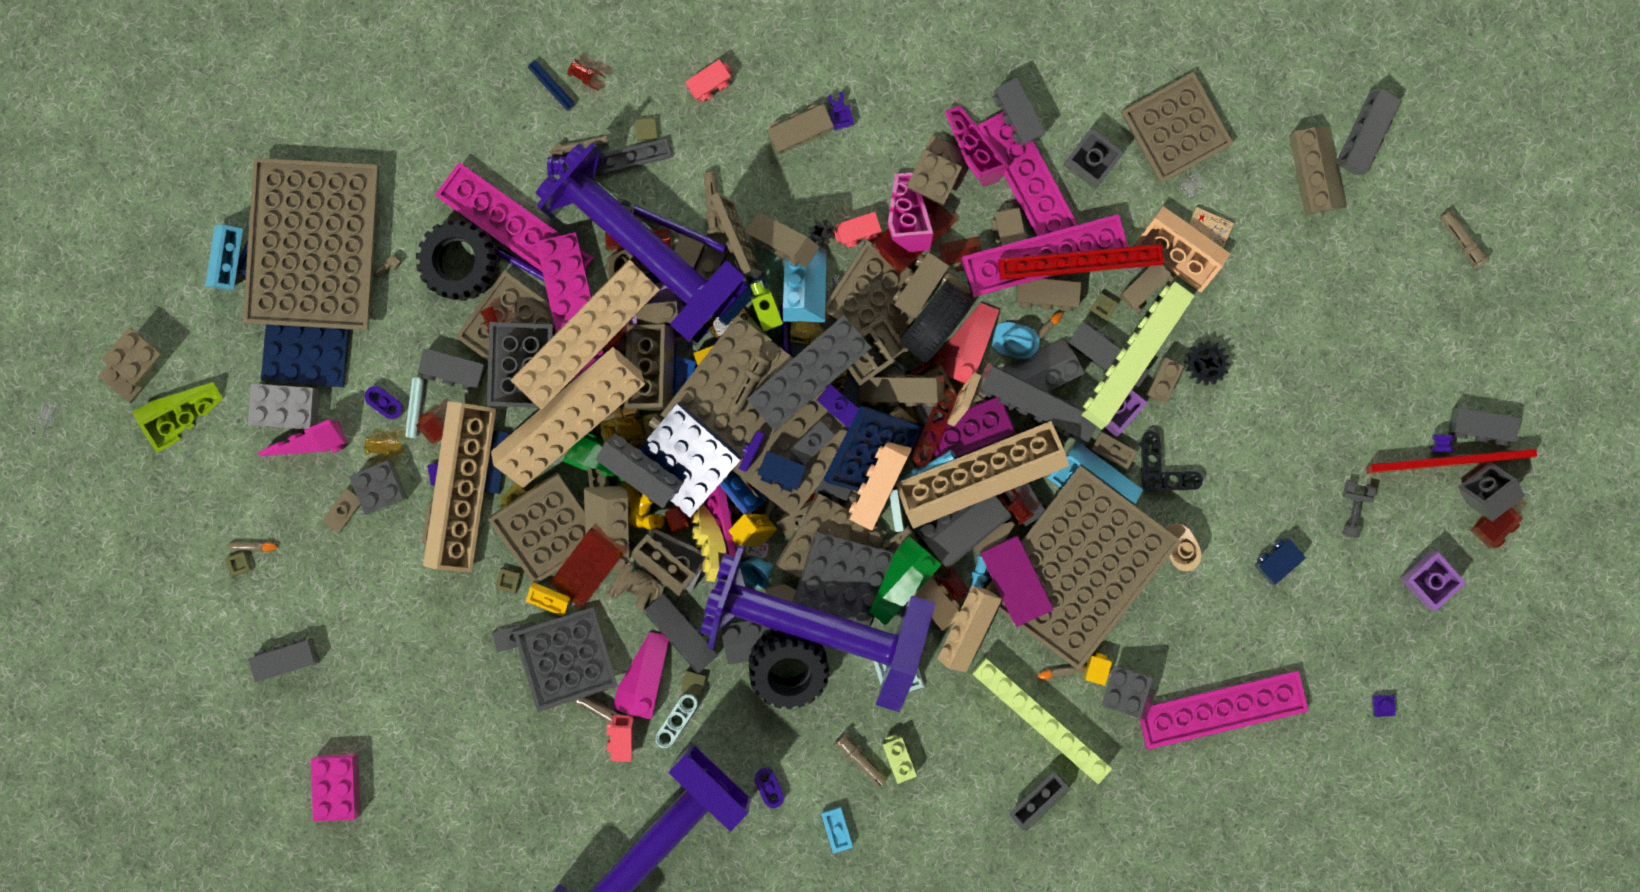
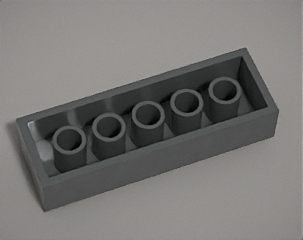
M843 315L748 397L747 400L776 432L872 347Z

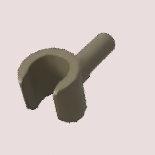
M390 256L386 261L387 263L374 273L376 276H379L389 269L390 266L396 270L403 261L397 256Z

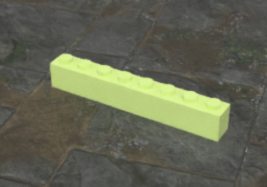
M1173 282L1170 286L1166 285L1159 293L1161 296L1158 302L1155 301L1148 310L1151 312L1148 318L1144 317L1137 326L1140 328L1137 334L1133 333L1127 340L1129 345L1126 350L1123 348L1117 355L1116 359L1118 362L1116 365L1112 364L1105 373L1107 376L1105 381H1100L1094 389L1096 392L1094 397H1089L1084 403L1083 408L1085 410L1081 415L1100 429L1109 424L1194 298L1193 294L1178 283Z
M983 657L971 671L978 680L1097 784L1111 771L1112 768L987 658Z

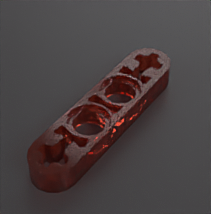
M944 390L945 395L949 393L951 394L950 398L953 399L951 403L948 402L945 408L949 409L948 413L943 409L933 406L913 453V460L920 466L927 465L931 461L954 407L956 396L951 390ZM941 412L945 418L943 423H934L932 419L933 414ZM928 431L934 432L937 437L935 442H926L924 438L925 433ZM921 442L926 446L933 447L932 451L927 449L926 456L928 459H924L922 462L918 461L919 457L916 456L917 452L921 453L924 448L920 447Z

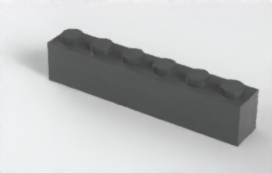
M989 362L986 365L978 383L982 394L990 398L992 395L999 397L998 401L1006 406L1013 404L1017 406V411L1024 415H1028V413L1035 415L1034 419L1042 424L1051 421L1056 431L1063 433L1065 430L1071 433L1070 437L1078 442H1081L1082 439L1089 442L1097 426L1081 415L1084 410Z

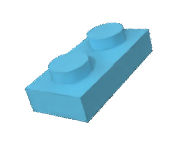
M837 807L821 812L833 854L853 848L842 808Z

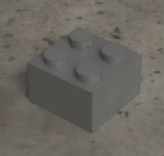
M1091 128L1063 165L1092 188L1096 189L1124 152Z
M387 460L349 476L365 515H371L408 499L393 461Z
M1491 462L1458 487L1465 502L1491 521H1494L1525 497L1518 480Z
M1113 666L1102 706L1140 719H1147L1159 679L1120 666Z

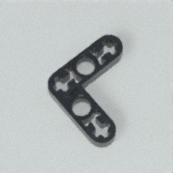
M1152 431L1142 435L1140 441L1142 485L1146 490H1196L1202 486L1203 477L1198 472H1162L1161 441L1159 435ZM1149 435L1156 439V443H1152V450L1156 449L1157 453H1145V449L1149 450V443H1145V439H1148ZM1150 455L1156 458L1157 462L1154 467L1146 465V458ZM1181 474H1184L1183 479H1190L1194 475V478H1198V482L1194 486H1192V483H1184L1185 487H1181ZM1160 475H1164L1162 481L1164 488H1161V484H1154L1153 488H1151L1150 484H1147L1150 476H1153L1155 480H1161ZM1171 475L1176 476L1178 479L1175 487H1170L1167 484V478Z

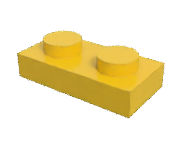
M532 582L526 602L563 617L567 612L571 598Z

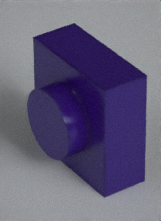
M1395 695L1372 696L1374 717L1396 716Z

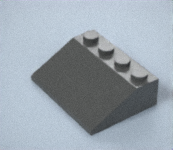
M489 322L487 406L538 408L510 379L555 335V325Z

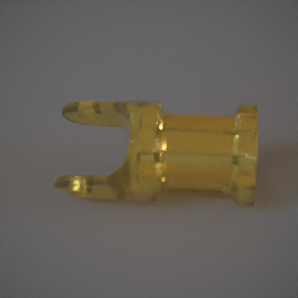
M367 436L364 449L365 454L368 455L370 453H382L389 456L393 453H402L404 446L399 441L391 440L389 437L372 439L371 436Z

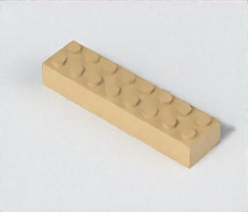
M628 260L510 381L542 410L660 289Z
M612 347L557 394L542 410L540 409L494 448L491 451L493 465L524 488L645 385L641 370Z
M447 402L423 562L425 567L437 570L472 572L496 408Z
M1050 421L895 484L906 515L912 527L916 528L1070 465L1055 428Z

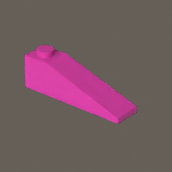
M649 632L617 688L613 709L647 719L654 717L669 643L663 634Z

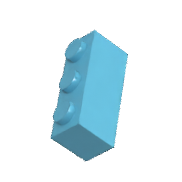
M227 225L214 226L205 287L234 290L243 233L242 228Z

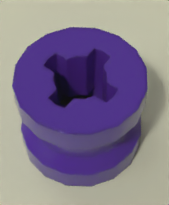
M561 156L559 159L547 158L548 177L551 175H559L561 177L565 173V156Z
M1432 435L1434 440L1432 452H1454L1452 447L1454 435Z

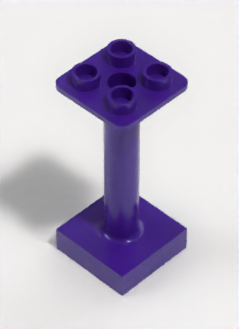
M579 143L564 159V163L569 166L565 173L559 179L553 175L549 176L537 189L536 195L541 198L537 207L553 219L564 206L576 205L687 304L670 325L691 344L696 346L709 332V329L704 324L712 317L719 318L749 286L746 277L726 260L707 281L594 180L596 170L603 164L606 157L594 143H591L587 148Z
M739 545L735 556L724 554L717 574L718 581L715 589H712L704 612L706 615L700 633L710 636L709 649L713 650L720 628L737 617L886 665L875 705L900 713L916 676L935 607L934 602L911 595L897 632L892 634L745 587L740 569L745 546Z
M691 743L676 758L668 772L686 790L590 892H633L708 812L731 832L748 814L751 798ZM558 884L552 892L568 891Z

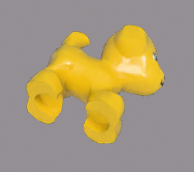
M626 482L617 485L626 486L628 507L630 508L628 527H644L649 530L662 528L664 524L663 515L649 514L650 505L654 503L652 500L640 494L637 489Z

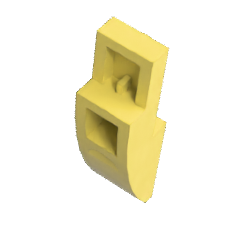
M702 504L691 516V523H694L692 538L695 539L696 548H702L701 554L705 556L703 572H706V581L715 582L722 558L726 554V547L715 518Z

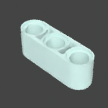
M686 693L680 698L656 735V743L659 747L668 748L674 743L697 708L698 698L695 694ZM685 698H691L694 701L692 708L684 706L683 700ZM674 715H679L682 718L683 723L681 725L672 723ZM668 733L671 736V741L663 742L660 734Z

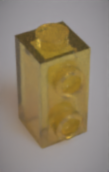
M614 417L600 423L604 443L614 433L624 438L629 444L645 439L641 419Z

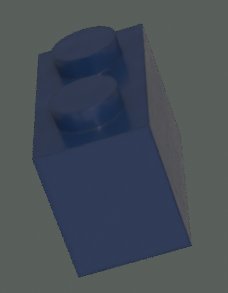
M767 451L758 475L762 476L760 480L772 484L773 481L780 483L781 489L792 493L793 489L798 490L807 466Z
M1281 538L1272 545L1274 549L1269 553L1264 552L1257 558L1258 563L1254 565L1272 585H1276L1306 559L1290 539L1283 540Z

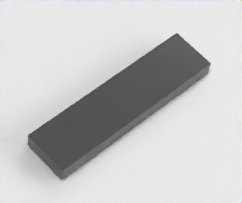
M668 137L603 153L606 159L596 170L595 177L673 158Z

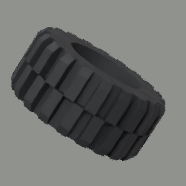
M447 220L443 221V225L436 224L433 226V232L427 231L424 234L426 240L424 242L420 241L418 245L421 251L416 253V259L420 260V264H417L416 267L417 271L422 273L420 278L422 282L427 283L429 290L436 292L437 295L444 298L467 301L468 298H477L479 293L484 294L488 291L487 286L489 284L493 285L495 282L493 276L498 274L500 269L496 267V264L500 263V256L496 255L498 248L492 242L493 238L485 233L483 229L462 220H455L454 222ZM458 241L466 242L474 251L475 262L473 269L463 279H450L445 275L442 268L443 254L451 244Z
M774 630L767 632L766 637L764 635L758 639V644H754L751 649V654H749L751 687L755 690L758 698H764V703L768 705L774 704V707L779 709L782 707L787 709H793L795 706H798V708L804 707L805 703L808 702L810 704L815 701V696L819 697L823 693V688L828 684V659L822 644L781 631L774 632ZM785 658L799 659L808 665L801 674L791 678L779 677L770 671V668L776 662Z

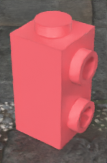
M717 60L687 80L685 84L697 103L701 100L704 103L713 97V92L718 89L722 91L730 85V74L732 71L726 62L722 64L720 60Z
M875 212L836 224L837 230L833 231L836 242H841L842 246L847 245V248L859 245L858 241L864 239L868 241L878 239V235L882 232Z
M613 715L612 722L607 724V736H610V740L607 742V752H611V761L631 762L634 750V716Z

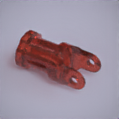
M578 59L573 60L567 72L568 76H575L582 80L584 85L597 91L600 90L591 85L592 77L598 74L606 78L605 75L592 67L587 68L580 64Z
M1013 488L1011 491L1016 497L1014 502H1007L1001 494L999 497L1007 510L1011 511L1017 518L1018 525H1021L1030 519L1034 513L1027 509L1023 503V498Z

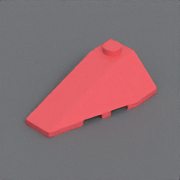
M980 303L939 352L934 366L940 364L949 379L965 384L970 376L978 371L999 310Z

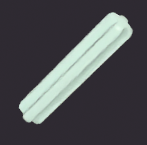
M414 377L412 379L405 433L407 438H417L424 386V379Z

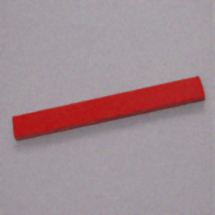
M1162 244L998 259L1000 280L1164 265Z
M1537 449L1378 463L1368 465L1366 470L1367 474L1524 460L1538 457Z

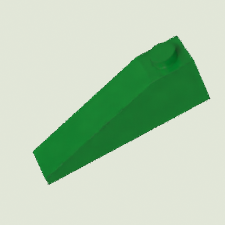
M590 431L569 449L563 459L564 462L588 471L589 468L600 470V475L606 477L607 475L616 476V474L595 460L605 441H607L600 438V435Z
M908 536L893 555L870 613L886 626L909 601L911 595L914 596L942 564Z

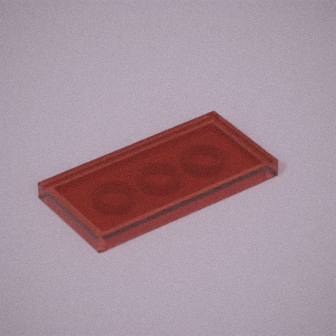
M923 196L933 231L932 245L957 220L941 204ZM889 228L871 244L899 275L925 252H909L892 240Z
M591 528L550 583L565 596L570 597V600L582 609L624 554L595 529Z

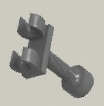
M1346 481L1343 497L1353 499L1354 504L1352 506L1350 524L1344 526L1343 535L1359 538L1361 529L1357 527L1361 502H1374L1376 486L1366 485L1364 496L1354 494L1356 482Z

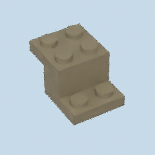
M932 135L906 188L944 205L965 162L960 148Z
M884 315L859 331V334L872 348L848 368L858 385H862L894 362L893 359L907 350V348L901 345L899 336Z
M129 327L102 358L108 365L98 377L128 403H132L158 373L153 366L163 354L133 328Z

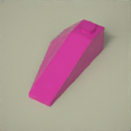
M961 105L946 110L945 115L966 164L983 187L998 182L1009 167Z
M913 172L895 174L888 218L891 238L909 252L930 250L933 231L923 197L906 188Z
M329 419L305 429V434L301 433L288 437L289 442H278L259 451L258 454L259 456H275L328 451L337 453L344 450L343 446L349 443L340 421Z

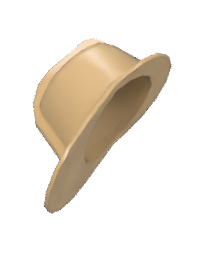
M1181 524L1168 526L1166 529L1181 539V542L1169 556L1171 562L1179 570H1194L1198 567L1202 558L1200 544L1186 526Z

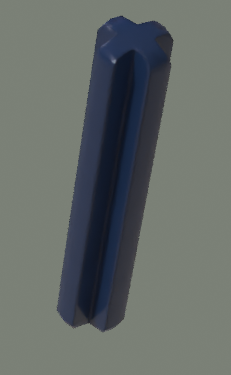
M536 60L528 65L529 70L567 111L575 106L574 101Z
M757 277L752 281L762 280L763 285H765V281L761 277ZM750 284L719 317V321L723 325L727 326L751 300L750 295L753 294Z

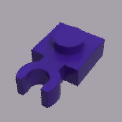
M839 92V101H834L831 95L828 96L830 105L834 107V109L829 110L834 131L854 126L849 105L843 106L844 95L842 92Z

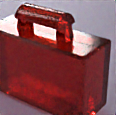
M979 237L939 244L941 259L947 265L962 263L961 257L982 251ZM956 267L955 270L956 272L963 271L964 267Z

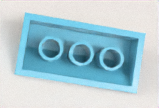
M819 246V249L806 268L799 264L794 266L786 261L785 258L783 321L825 322L827 250Z
M1078 441L1065 453L1070 466L1048 476L1049 480L1062 488L1079 465H1081L1134 505L1143 489Z

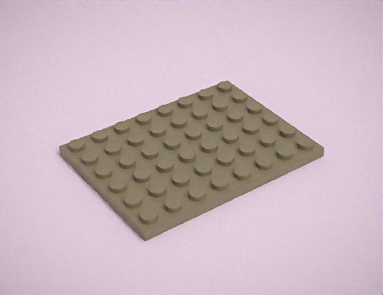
M253 158L243 323L369 331L379 180L378 165Z
M737 315L668 404L661 416L665 418L678 402L683 404L742 457L732 470L794 517L823 480L849 427L847 428L817 401L826 388L776 432L748 400H746L738 417L727 412L726 410L745 378V369L749 368L754 359L753 354L769 361L770 364L765 367L761 375V381L759 383L756 382L749 397L794 359ZM821 420L835 436L804 465L790 449ZM760 431L765 434V437L748 471L744 472L738 469L745 456L742 454L746 443L751 444L756 432ZM767 451L807 466L798 490L793 489L791 493L781 489L780 483L773 481L772 484L760 480L762 476L758 475Z
M1079 465L1021 540L1054 610L1022 624L1020 627L1077 670H1080L1175 550L1181 539L1083 466ZM991 579L985 589L990 590L1001 598L993 579ZM1001 600L997 610L1012 620L1003 600Z

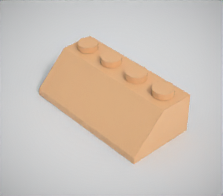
M1162 206L1135 243V246L1162 244L1163 260L1170 271L1200 292L1206 288L1220 271L1230 255L1228 251L1164 206Z
M887 442L885 447L880 446L875 456L878 458L876 465L871 464L866 476L870 478L867 484L862 483L857 493L861 497L858 502H853L849 510L852 513L849 520L873 530L912 448Z

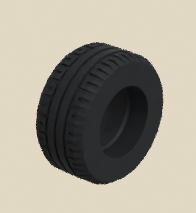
M944 283L901 337V345L921 361L928 362L973 306L972 300L965 296L966 294L960 292L957 287L955 288L953 284Z

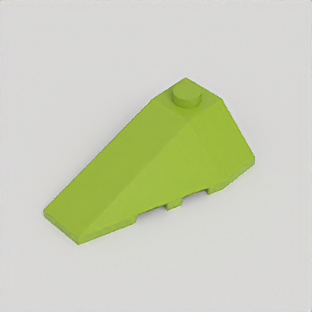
M214 382L151 401L133 410L132 413L150 444L158 453L177 443L181 439L179 434L186 428L191 430L195 426L193 421L200 415L206 416L223 400V397Z

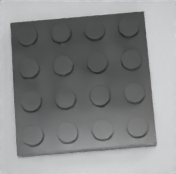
M815 531L792 602L870 626L873 617L870 610L894 553L890 550Z
M593 607L513 632L537 712L618 687Z

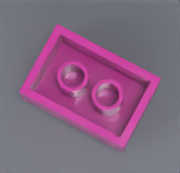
M358 754L317 755L311 758L313 822L355 820L360 816Z

